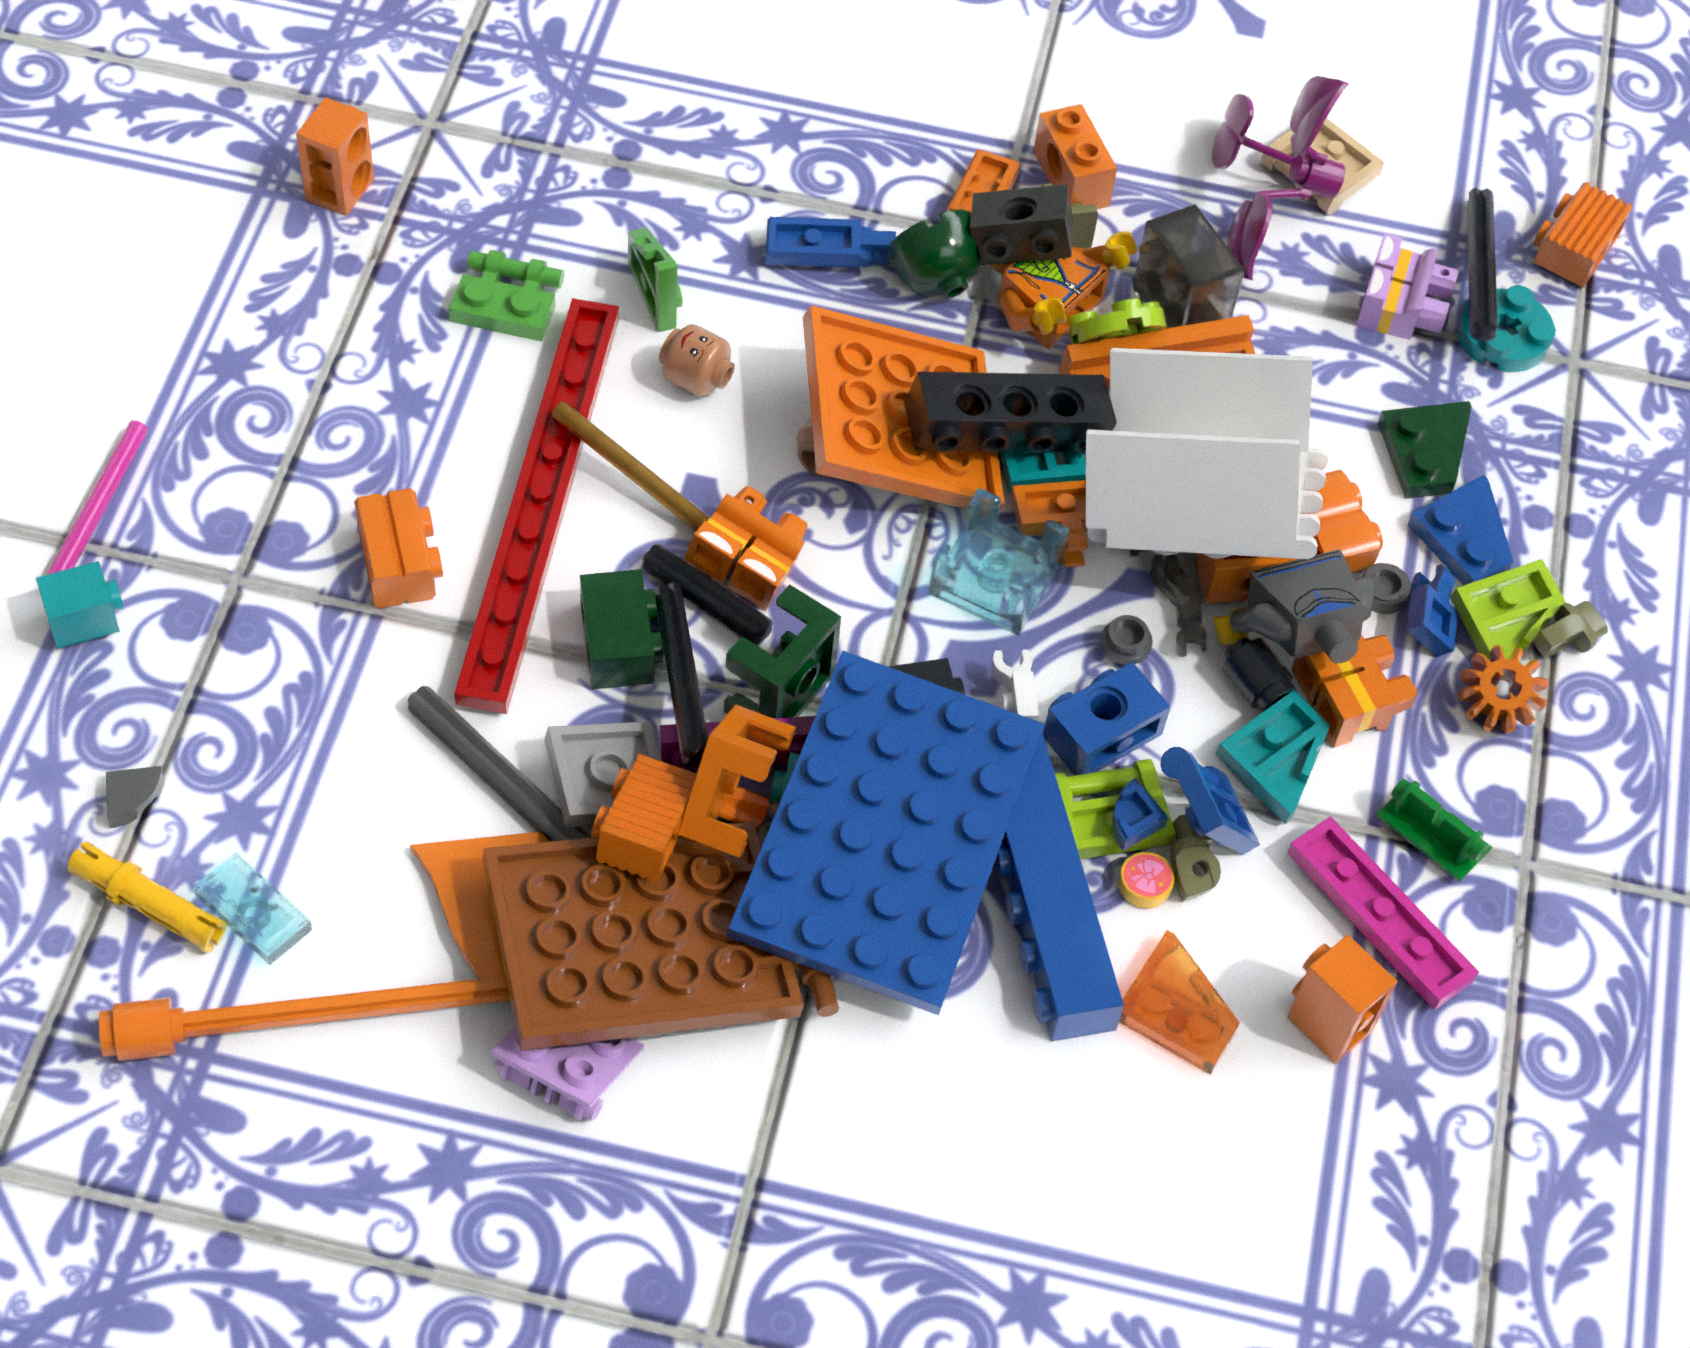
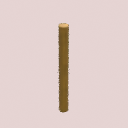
M565 401L560 402L551 415L555 420L695 532L704 521L710 519L708 515Z

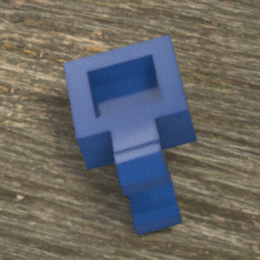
M1442 564L1436 566V574L1432 581L1427 579L1421 572L1415 573L1411 584L1413 590H1411L1406 629L1415 640L1424 645L1436 657L1454 651L1458 610L1449 603L1451 591L1455 585V577Z

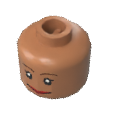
M694 324L687 325L681 330L678 328L674 329L666 338L659 354V361L663 364L665 378L669 382L697 396H706L716 387L723 389L730 381L735 369V364L730 361L731 347L729 342L711 331Z

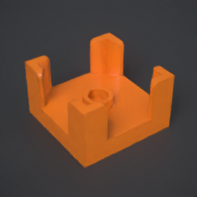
M735 705L709 735L678 835L740 858L747 845L748 833L745 830L716 820V818L719 816L735 823L754 821L756 830H760L765 823L771 805L770 799L737 785L741 775L758 782H763L767 778L777 754L775 749L747 738L782 751H787L796 727Z

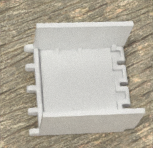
M1111 348L1110 399L1117 424L1113 431L1087 430L1086 528H1088L1087 535L1089 539L1093 542L1106 543V548L1151 550L1158 555L1166 556L1187 552L1203 553L1210 558L1218 559L1231 555L1291 559L1313 558L1317 553L1318 547L1317 541L1313 537L1319 533L1320 520L1312 514L1318 513L1323 506V497L1317 491L1325 486L1326 475L1323 469L1328 464V454L1325 450L1309 448L1313 357Z

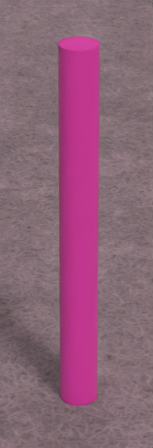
M135 420L129 422L46 575L74 568L148 432V428L143 423Z

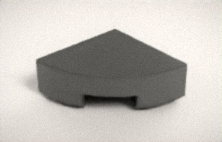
M161 766L106 772L107 819L110 828L131 823L137 819V814L143 811L153 799L158 798L164 782Z

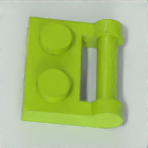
M1151 759L1134 761L1132 767L1066 777L1064 772L1055 773L1080 859L1173 845L1176 832L1155 766ZM1136 778L1167 814L1168 820L1164 828L1127 850L1122 851L1112 829V816L1120 795L1074 802L1073 797L1122 790L1131 780Z

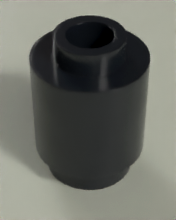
M1248 636L1243 637L1226 650L1224 656L1227 660L1224 662L1222 670L1252 708L1258 707L1261 712H1264L1293 690L1297 692L1296 687L1292 684L1293 675L1263 638L1251 640Z

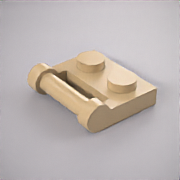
M1326 118L1310 147L1319 153L1327 155L1328 159L1343 163L1345 166V178L1339 193L1333 199L1311 193V196L1318 201L1317 206L1321 210L1331 215L1341 207L1347 198L1381 175L1384 161ZM1289 130L1272 142L1269 147L1291 155L1293 152L1290 140L1294 132ZM1262 154L1261 163L1271 171L1277 169L1288 177L1291 165Z

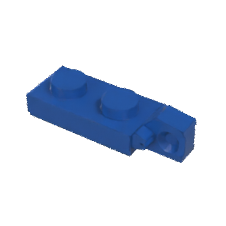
M770 217L767 218L766 264L860 268V266L862 268L869 267L871 265H892L887 254H890L888 246L896 238V231H872V228L861 226V220Z

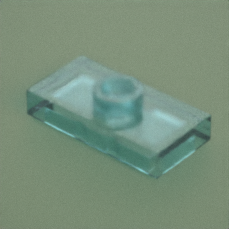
M237 852L193 886L195 896L218 918L224 920L227 926L269 965L312 931L311 920Z

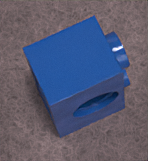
M1131 662L1116 671L1109 669L1102 672L1092 681L1090 686L1074 695L1068 692L1054 700L1048 708L1043 736L1074 775L1094 773L1163 735L1171 706L1137 666ZM1097 716H1104L1110 720L1100 719Z

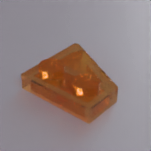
M1166 930L1123 997L1124 1008L1119 1023L1210 1075L1228 1048L1240 1025L1239 1020L1179 939L1169 930Z

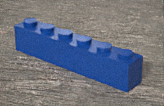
M1042 732L995 859L994 867L999 878L1006 877L1009 892L1006 893L1008 918L1012 925L1019 924L1023 938L1019 942L1021 964L1025 973H1033L1037 988L1033 990L1035 1014L1039 1023H1047L1051 1041L1053 1042L1116 1031L1124 1003Z

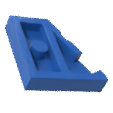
M1485 475L1413 512L1410 517L1408 526L1463 586L1511 569L1514 561L1489 479Z

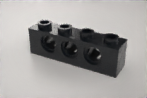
M917 372L904 401L915 451H937L940 453L952 451H983L986 453L1028 451L1035 454L1045 452H1077L1079 454H1086L1087 430L1113 431L1117 424L1104 375Z

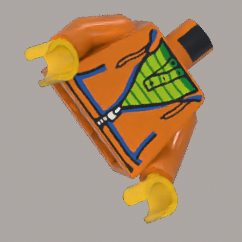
M1122 231L1110 236L1105 245L1088 249L1072 247L1071 257L991 264L990 267L1002 275L998 302L1010 329L1014 332H1029L1038 342L1050 350L1069 333L1070 324L1068 318L1070 316L1092 311L1104 300L1110 268L1114 265L1116 269H1125L1130 263L1129 255H1135L1138 252L1133 235L1128 231Z

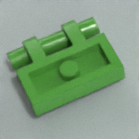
M471 250L467 268L483 272L481 278L466 274L462 275L449 307L450 322L543 341L556 307L554 293L545 292L542 289L544 285L561 289L564 281V270L547 267L546 261L532 258L530 262L506 258L505 252L490 250L487 254ZM502 277H508L525 282L522 287L503 283L501 279Z

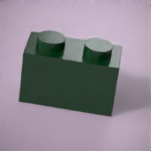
M642 569L579 575L580 606L591 690L654 684V663L663 662V647L660 631L651 632L649 620L657 619L656 598L654 589H644Z

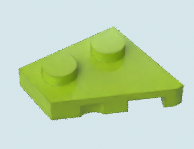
M1543 559L1458 587L1450 596L1479 653L1485 655L1489 660L1491 649L1495 645L1502 647L1505 659H1509L1516 647L1524 651L1560 609V606L1566 602Z

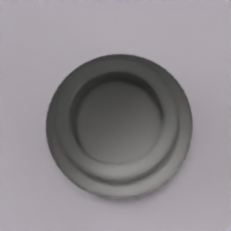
M1131 615L1115 618L1105 626L1101 636V647L1106 656L1114 662L1123 665L1131 662L1137 664L1145 660L1150 654L1153 644L1152 635L1146 623L1140 618Z

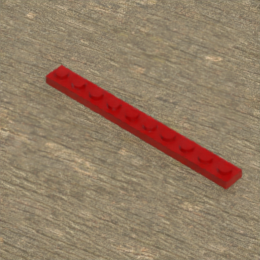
M575 298L571 300L454 692L455 705L501 714L508 713L584 445L582 440L551 415L560 402L565 401L587 420L591 421L619 322V306Z

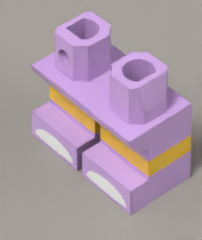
M1384 232L1356 326L1411 340L1415 327L1440 334L1450 303L1426 297L1425 295L1428 294L1450 301L1459 270L1435 263L1439 249H1427L1423 254H1418L1400 248L1401 237Z

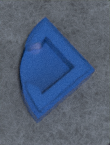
M1134 778L1122 789L1112 816V829L1119 847L1122 851H1125L1164 828L1168 816L1141 783Z

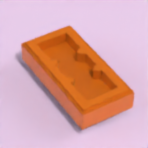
M977 149L946 211L963 209L971 212L973 193L1011 190L1019 174L1021 162Z

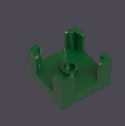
M789 584L777 597L776 605L807 625L798 635L786 631L780 638V645L773 651L772 655L746 638H741L726 654V668L734 675L760 690L759 705L743 694L736 693L733 697L731 695L726 697L723 712L728 714L735 705H739L771 718L799 717L828 684L836 668L841 616Z

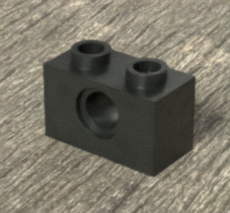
M1068 184L973 193L970 232L981 255L979 266L1071 257L1073 216Z

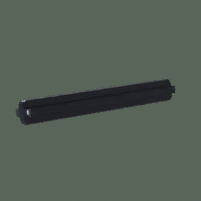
M1475 187L1469 192V200L1467 201L1470 336L1474 340L1484 339L1489 342L1496 337V328L1498 327L1494 195L1488 188L1480 190Z
M672 581L668 585L658 584L654 592L682 763L692 768L696 764L701 763L708 735L682 589L678 583Z

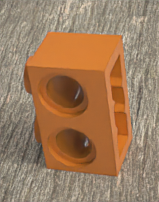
M325 97L296 133L305 200L347 216L375 180L367 113L358 110L354 106L345 105Z

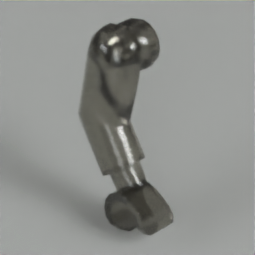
M1156 554L1151 562L1150 577L1154 585L1176 607L1177 625L1181 628L1176 636V653L1179 657L1187 656L1186 643L1191 642L1198 644L1201 647V651L1205 652L1207 650V632L1204 627L1200 626L1202 624L1200 590L1180 567L1179 559L1175 554L1167 555L1166 561H1164L1163 555Z

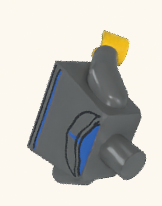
M1340 549L1315 555L1311 559H1298L1250 571L1247 607L1234 609L1229 616L1213 618L1218 643L1223 645L1234 644L1239 639L1247 637L1249 632H1255L1278 643L1292 657L1301 658L1325 652L1333 663H1344L1357 652V641L1361 638L1363 622L1370 617L1372 612L1374 584L1368 578L1354 579Z

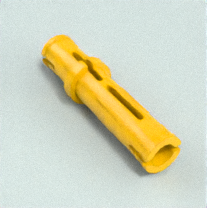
M88 841L80 844L81 849L86 853L76 848L70 857L67 866L68 872L108 894L106 899L115 905L126 904L166 929L190 941L206 953L214 949V945L209 943V941L218 945L223 938L227 927L224 920L205 912L183 897L152 881L140 873L142 868L133 862L123 863L104 853Z

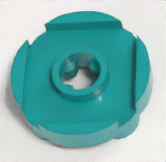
M1513 285L1509 289L1496 288L1498 326H1507L1514 330V334L1511 335L1507 330H1498L1496 328V337L1489 342L1484 339L1476 341L1470 336L1468 298L1461 313L1457 335L1462 348L1472 359L1483 364L1484 359L1499 364L1497 370L1504 372H1522L1540 364L1551 347L1556 329L1549 312L1541 303L1534 299V293L1529 288L1521 285Z

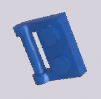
M1172 747L1164 752L1160 762L1161 770L1169 778L1179 781L1190 806L1185 808L1186 816L1198 835H1206L1213 839L1218 846L1224 845L1241 855L1261 845L1224 772L1213 766L1203 767L1197 763L1192 753L1182 747Z

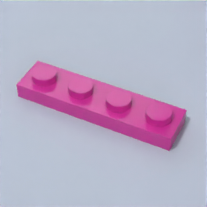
M1331 816L1291 842L1287 854L1434 1011L1475 981L1479 971Z

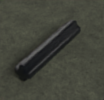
M654 544L645 553L642 559V567L645 571L666 585L672 581L678 583L681 586L683 597L743 638H746L755 645H760L770 635L773 623L770 618L664 546Z

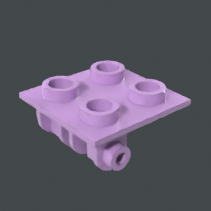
M515 1026L491 1050L490 1055L496 1058L494 1067L501 1071L500 1077L502 1079L510 1080L526 1090L530 1089V1094L535 1097L547 1086L544 1098L546 1103L551 1105L560 1096L557 1107L574 1115V1118L579 1121L583 1120L584 1117L594 1121L604 1104V1101L600 1099L601 1095L641 1053L645 1045L632 1038H622L520 1051Z

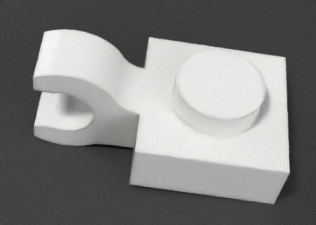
M1028 649L1022 650L1020 666L1009 667L1003 662L1002 651L995 650L991 673L993 678L1008 690V693L1000 694L999 707L1038 721L1039 711L1034 674L1031 671L1033 659Z

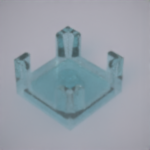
M978 488L968 504L964 530L952 548L949 544L943 543L933 559L928 594L1019 636L1063 564L1070 528L1052 520H1047L1044 525L1042 540L1038 541L997 522L1001 504L1000 497Z

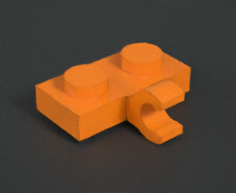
M1086 480L1013 486L1011 502L1020 537L1059 534L1061 558L1064 567L1084 566L1085 560L1082 550L1088 549L1085 532L1088 530L1086 528Z

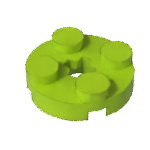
M1139 298L1113 303L1111 305L1112 312L1097 316L1096 311H1088L1072 315L1068 318L1071 345L1167 328L1164 311L1160 307L1159 302L1141 304Z

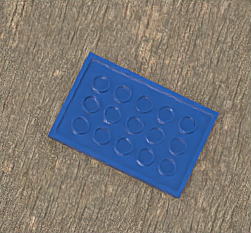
M843 650L732 918L727 937L939 1016L1045 724Z

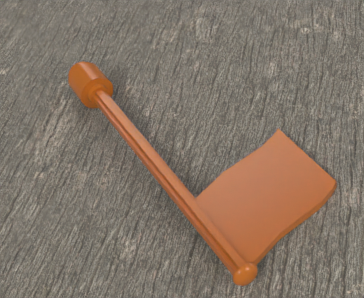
M540 831L410 845V852L421 863L434 885L453 941L477 979L184 1012L183 1007L173 1008L170 997L114 1003L112 1010L99 1011V1036L103 1057L117 1056L118 1061L170 1056L176 1054V1043L186 1042V1037L510 1001L482 862L484 848L550 841Z

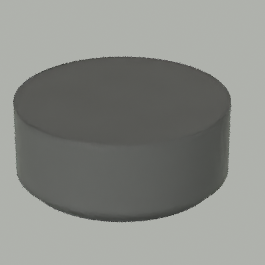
M1377 563L1366 568L1361 577L1368 578L1374 584L1375 591L1372 611L1380 614H1391L1402 609L1411 591V583L1407 574L1399 567L1388 563Z

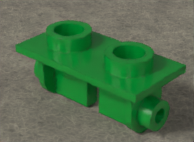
M1403 778L1392 790L1391 795L1393 798L1377 812L1376 817L1457 881L1461 882L1493 847L1482 839L1484 836L1483 832L1480 830L1474 831L1453 813H1448L1444 810L1440 803L1419 788L1420 783L1416 780L1410 783Z

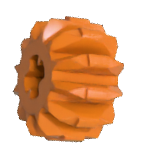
M1500 645L1492 647L1490 660L1478 652L1471 659L1475 670L1463 669L1460 674V680L1469 685V687L1459 691L1458 700L1463 702L1475 701V704L1466 712V717L1472 720L1483 713L1487 716L1483 723V730L1487 732L1493 729L1497 720H1501L1502 729L1505 734H1512L1514 732L1516 719L1521 724L1529 727L1535 721L1531 710L1541 711L1547 704V700L1537 694V692H1541L1548 687V679L1531 677L1540 667V662L1534 659L1525 666L1519 662L1523 656L1521 648L1516 647L1509 659H1505L1504 650ZM1500 680L1509 683V695L1506 699L1496 696L1498 692L1496 686Z

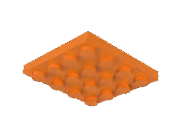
M811 305L802 319L816 473L996 516L1005 505L998 452L952 451L940 453L937 451H915L904 405L917 372L987 373L984 351Z

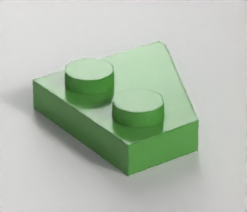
M646 227L628 231V264L658 332L677 328V308L682 307L683 299L677 282L678 266L675 260Z

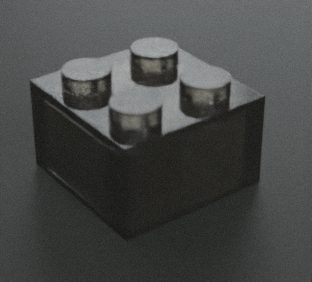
M1194 204L1146 221L1142 243L1139 246V257L1135 275L1132 278V286L1136 297L1141 302H1159L1160 307L1164 311L1167 328L1232 318L1245 270L1197 205Z

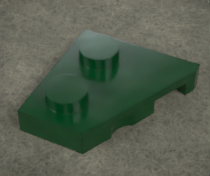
M1470 401L1381 411L1378 426L1405 499L1443 495L1453 491L1457 481L1472 408Z

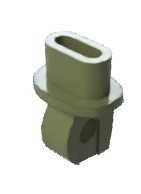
M1583 601L1575 606L1564 603L1555 613L1556 622L1542 629L1537 634L1533 644L1545 659L1554 656L1570 645L1577 651L1584 653L1596 646V639L1606 635L1608 627L1590 602Z
M1186 814L1178 816L1172 822L1176 832V842L1171 846V865L1175 875V884L1182 902L1210 892L1218 884L1221 875L1220 863L1209 848L1213 844V839L1206 835H1198ZM1193 865L1200 866L1204 871V876L1199 877L1195 875L1192 870Z

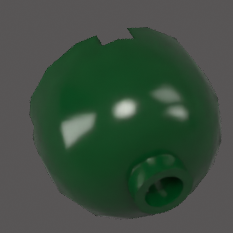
M963 209L940 213L939 215L943 222L929 228L924 219L900 233L889 244L888 250L890 254L887 255L894 271L903 285L912 292L926 296L941 294L943 299H950L968 289L969 285L967 282L977 273L980 267L981 255L975 240L971 237V212Z

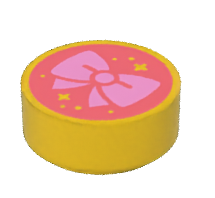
M1139 852L1131 855L1123 863L1118 878V887L1122 896L1130 904L1140 908H1155L1162 905L1169 898L1174 885L1175 875L1170 863L1162 856L1151 852Z

